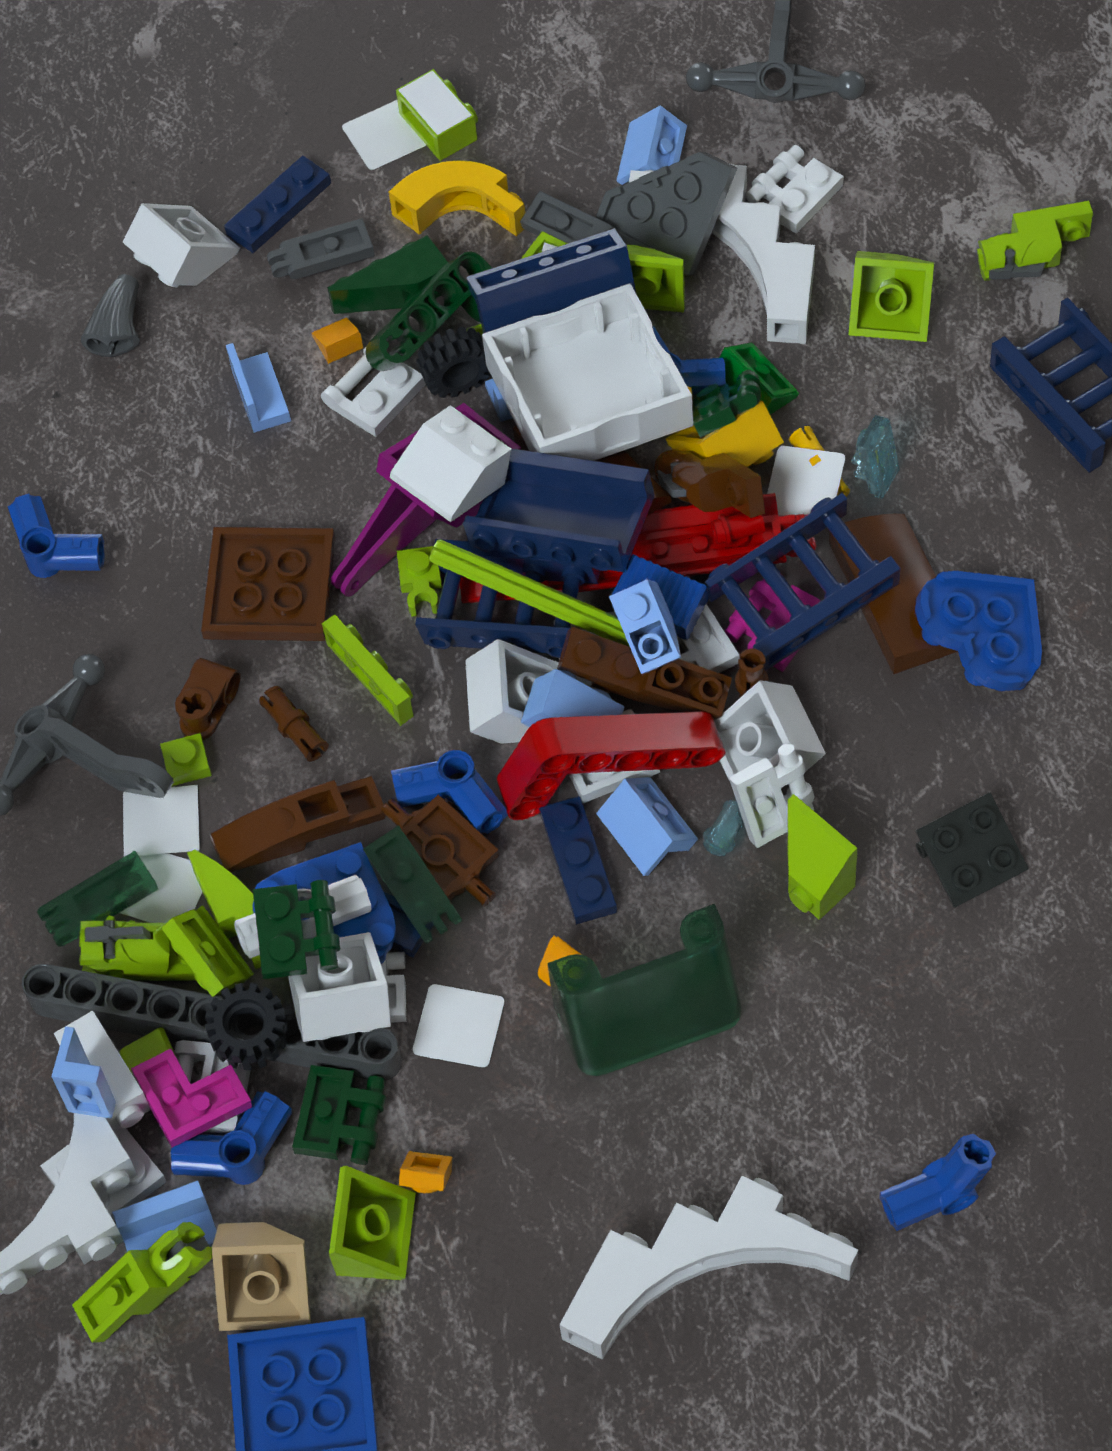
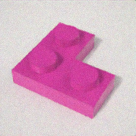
M169 1049L131 1068L132 1075L142 1089L149 1107L172 1148L252 1108L251 1099L232 1065L190 1084L172 1049Z

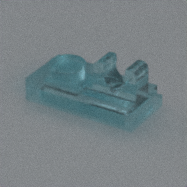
M875 415L868 428L860 432L856 443L857 451L852 457L851 463L858 465L854 471V476L867 481L869 493L883 499L900 468L890 419Z

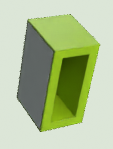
M434 69L396 90L399 114L439 161L477 140L476 123L478 122V117L475 110L469 103L464 104L458 98L452 83L448 79L443 80Z

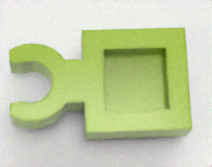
M433 546L397 551L402 593H409L407 604L412 617L417 616L416 606L422 601L429 602L432 613H437L439 601L434 589L442 588L438 565L429 560Z

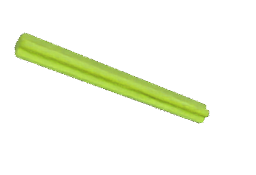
M442 539L435 542L429 557L432 563L600 637L629 646L617 616Z

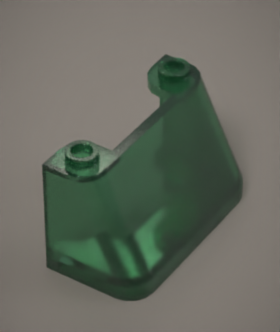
M715 904L695 910L686 915L682 920L680 937L685 949L614 975L602 978L593 960L579 954L569 955L547 963L553 1007L575 1062L581 1071L593 1076L605 1075L727 1031L737 1024L741 1016V1000L723 921Z

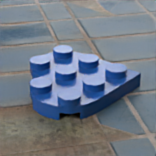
M946 571L938 573L934 579L926 582L916 597L915 613L918 623L922 628L923 639L930 645H941L942 647L958 651L962 666L965 668V678L972 685H983L998 691L1022 690L1041 665L1042 645L1034 579L963 571Z
M361 842L282 869L265 880L260 881L255 889L297 884V889L311 890L310 883L316 880H326L328 885L357 875L358 878L362 879L367 889L371 903V912L333 926L334 934L339 935V937L370 932L381 964L386 960V954L393 947L396 937L394 915ZM253 901L252 907H253V914H254V913H255V908H254V901Z

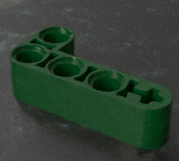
M470 251L464 252L445 264L370 340L365 352L369 364L376 370L387 371L403 363L412 356L460 305L474 320L481 323L476 301L469 291L467 280L460 274L459 267L465 268L468 275L471 276L492 269L488 262L478 253ZM435 291L439 292L444 298V306L436 301ZM410 316L417 320L419 332L411 327L409 322ZM395 339L400 342L389 353L387 352L390 342Z

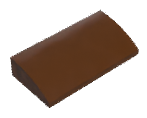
M881 514L844 522L873 561L878 560L882 562L892 556L901 568L899 584L861 608L893 674L958 652L941 645H930L922 637V628L918 623L915 613L916 597L926 582L934 579L936 575L905 514ZM830 532L829 545L848 583L859 577L860 570Z

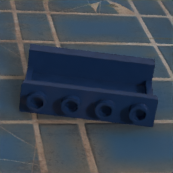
M615 228L466 277L469 291L477 304L483 334L533 316L560 311L577 301L629 283L636 293L627 245Z
M512 449L505 484L483 499L476 517L466 516L463 526L470 547L481 551H497L515 554L522 558L534 557L552 560L559 564L570 563L588 566L600 571L625 572L655 494L648 469Z

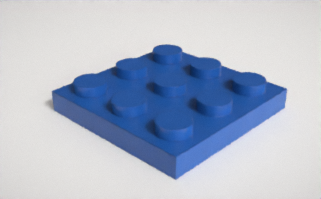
M365 1317L227 1335L236 1451H379Z

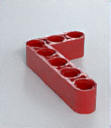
M709 712L552 717L537 721L528 728L498 774L497 783L509 818L512 820H525L540 813L539 808L547 805L567 774L700 768L720 761L726 752L713 716Z

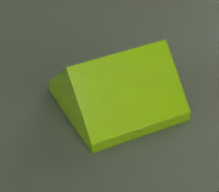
M349 1166L340 1167L329 1256L336 1276L390 1280L406 1278L415 1192Z

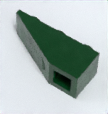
M426 235L417 241L405 244L401 249L382 259L374 260L367 267L349 276H344L328 286L331 310L334 314L403 308L448 262L429 236ZM435 291V299L442 296L439 292Z

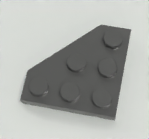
M707 152L695 153L682 161L662 167L639 177L637 180L606 191L595 218L615 228L627 245L653 248L684 259V274L688 276L694 275L738 168Z

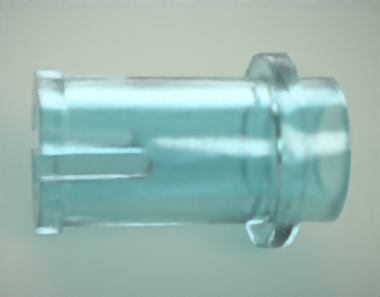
M727 800L723 804V808L713 826L707 828L703 833V846L707 851L716 856H725L727 852H731L734 849V839L744 823L741 813L737 814L739 807L736 801Z

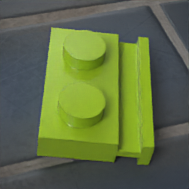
M204 906L199 907L196 911L193 909L172 917L161 927L169 938L172 949L184 958L194 972L198 984L207 990L212 998L221 994V991L226 988L231 990L235 987V984L245 983L254 975Z

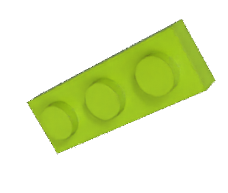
M336 615L323 622L322 627L326 644L401 726L413 718L411 705L413 694L410 688L401 678L394 680L387 672L388 666L378 652L374 650L370 653L363 646V639L357 629L350 623L345 626Z

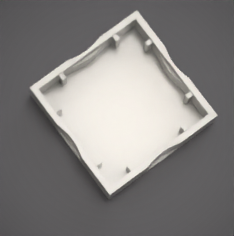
M630 283L577 301L560 311L533 316L482 334L486 366L529 451L595 461L693 426L692 394L670 354L657 341L653 332L652 322Z

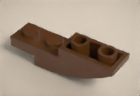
M575 627L567 631L557 667L558 670H565L575 676L592 681V687L619 696L681 712H709L714 718L722 717L732 680L731 677L680 659L648 673L641 674L629 646Z
M372 776L337 786L335 780L291 794L256 809L211 833L210 839L221 866L229 872H234L303 851L308 842L384 820L386 815L381 812L384 803Z

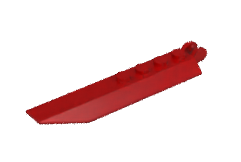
M775 493L764 494L765 514L762 515L766 532L732 540L731 545L726 546L724 543H716L711 528V521L718 519L720 514L728 517L742 513L733 506L715 512H703L694 505L660 509L646 517L631 556L637 555L639 558H644L646 561L666 567L668 570L681 574L684 577L710 574L722 564L728 563L730 566L807 515L803 513L779 516ZM811 537L807 541L816 550V541L814 537ZM791 550L774 561L773 564L786 563V555L790 557L798 556L794 550ZM601 571L598 584L584 583L580 585L579 592L616 587L623 572ZM466 577L461 578L460 591L462 603L479 602L483 585ZM542 582V584L562 592L564 582ZM498 592L496 601L516 599Z

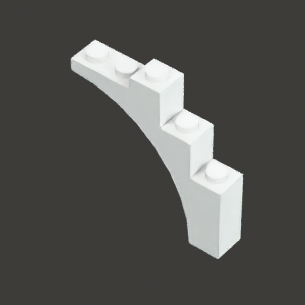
M731 164L738 169L712 233L734 250L753 275L761 291L767 314V341L806 344L814 276L815 245L799 242H779L780 205L764 202L745 203L747 166ZM631 170L629 183L653 172V170Z
M93 1011L68 1024L66 1027L75 1028L90 1065L101 1066L116 1101L113 1116L110 1119L74 1113V1127L67 1159L54 1190L34 1220L8 1247L0 1252V1295L3 1293L11 1294L20 1290L27 1283L28 1278L42 1270H51L65 1262L68 1255L75 1250L85 1265L91 1260L98 1261L106 1258L114 1252L117 1247L116 1245L124 1241L100 1197L106 1193L113 1194L122 1190L128 1185L130 1179L137 1175L130 1157L114 1131L119 1128H128L135 1125L151 1109L142 1089ZM65 1027L54 1033L59 1045L61 1044Z
M741 1176L718 1222L714 1221L713 1216L701 1207L690 1205L687 1208L676 1203L652 1249L648 1248L646 1241L635 1234L624 1232L621 1235L610 1230L560 1323L562 1340L603 1359L621 1331L649 1303L682 1282L708 1271L746 1263H785L815 1268L850 1281L857 1267L858 1249L854 1248L853 1243L840 1234L830 1232L826 1235L811 1228V1223L797 1214H782L783 1195L778 1193L779 1190L773 1184L764 1179L755 1178L753 1181Z

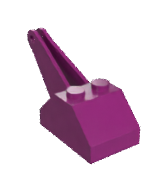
M465 403L455 408L508 447L521 450L518 444ZM418 431L379 454L376 472L389 481L391 486L346 557L331 577V584L337 589L341 588V592L346 597L354 595L378 570L397 555V551L405 548L436 519L457 528L463 524L466 516L475 517L482 501L452 522H449L390 478L392 469Z

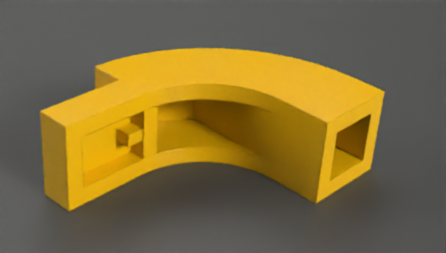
M445 161L431 164L409 174L388 191L392 215L419 235L442 215L457 210L480 212L516 237L524 230L520 223L525 214V205L522 199L517 194L508 192L507 175L489 165L473 161Z

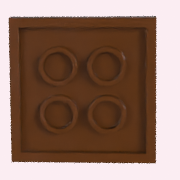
M214 527L201 629L203 639L325 641L322 623L328 618L335 545L334 529Z

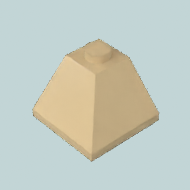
M265 1222L218 1224L212 1245L219 1331L276 1329L311 1324L305 1241Z

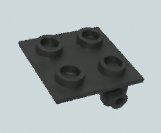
M991 792L915 830L920 839L916 843L917 851L922 858L929 857L954 908L1029 869Z

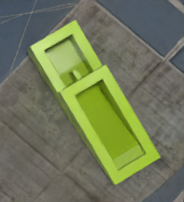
M195 849L187 852L192 869L215 922L228 939L237 936L234 921L253 914V893L235 875L215 860ZM260 955L252 957L251 961L255 969L260 968Z

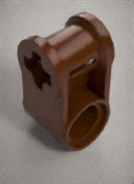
M204 658L196 660L188 680L175 702L176 713L180 717V729L185 737L201 733L202 739L205 740L212 736L228 705L232 703L238 692L241 680L239 670Z

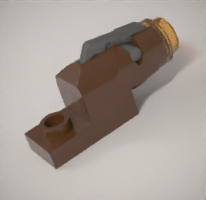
M671 449L661 453L655 461L654 470L656 478L661 487L673 498L689 502L703 512H715L733 506L750 518L765 514L761 476L725 453L701 459L691 452L686 453L680 449Z

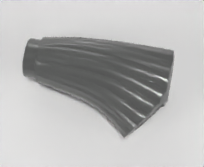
M127 274L119 275L100 299L81 336V343L89 352L102 357H115L128 353L139 344L140 339L133 324L139 283L134 277Z

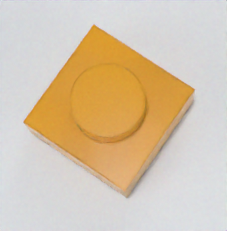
M408 1151L400 1168L399 1186L411 1187L419 1193L444 1191L452 1172V1156Z

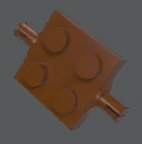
M439 794L424 808L411 814L404 810L394 798L388 800V804L385 803L381 812L394 822L397 828L393 836L377 850L378 857L437 912L456 895L468 891L483 907L487 906L489 901L491 902L495 898L496 893L485 885L479 877L482 871L499 856V850Z

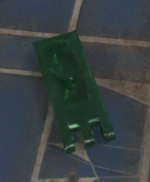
M399 825L363 849L426 945L434 940L429 929L425 927L429 922H433L441 935L448 931L439 917L444 912H447L448 918L455 925L463 921Z
M133 851L42 905L37 910V914L42 921H46L45 927L48 932L54 934L53 940L56 945L62 947L80 937V921H105L109 915L115 916L159 888L137 852Z

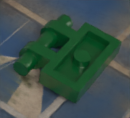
M745 370L737 377L736 384L730 386L727 383L721 387L714 384L704 388L696 395L697 398L693 400V425L700 438L736 421V415L755 407L761 400L760 379L755 372Z
M316 880L311 882L312 898L299 901L297 884L252 889L263 979L307 974L306 957L319 955L321 970L338 968L337 952L341 948L339 935L334 934L332 914L335 913L336 907L334 897L329 895L328 881ZM314 917L316 937L303 939L301 919Z
M311 1065L292 1145L294 1154L338 1160L342 1143L353 1146L351 1162L359 1165L368 1164L370 1150L376 1148L378 1133L375 1132L378 1113L383 1112L386 1096L383 1095L385 1079L379 1076H369L366 1090L354 1088L356 1079L354 1071ZM349 1107L361 1109L358 1127L346 1125Z

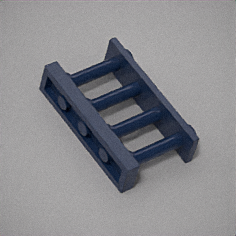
M1067 297L1061 301L1058 325L1022 348L1019 346L1015 347L1005 336L992 343L990 368L1090 473L1102 465L1105 441L1112 437V418L1100 426L1094 427L1089 426L1079 414L1112 394V343L1092 323L1088 313L1082 308H1077ZM1068 337H1071L1083 350L1047 374L1039 373L1029 362ZM1093 363L1108 376L1107 379L1071 401L1064 399L1054 389V387Z
M843 492L833 499L830 497L822 499L813 506L810 514L730 566L728 563L718 566L709 574L708 580L705 581L709 601L713 602L725 594L755 634L757 639L753 649H757L764 654L766 659L765 671L899 584L901 568L892 556L882 562L878 560L873 561L841 519L847 515V498ZM825 528H828L860 570L859 577L847 585L836 580L807 541ZM791 550H794L826 593L824 595L825 599L813 607L803 604L773 564L774 561ZM757 572L762 575L792 615L790 622L779 629L775 627L770 628L739 586L740 583Z
M444 540L539 583L544 581L564 582L562 593L576 599L580 585L584 583L598 584L601 571L592 567L570 563L559 564L552 560L534 557L522 558L515 554L497 551L485 552L470 547L468 541ZM438 565L441 573L446 575L436 617H417L415 623L425 645L437 649H447L450 646L483 649L495 640L500 639L530 652L547 653L553 657L560 658L571 623L556 617L554 627L531 625L535 608L521 601L518 604L514 624L492 623L498 591L483 585L475 621L452 620L461 578L464 576Z

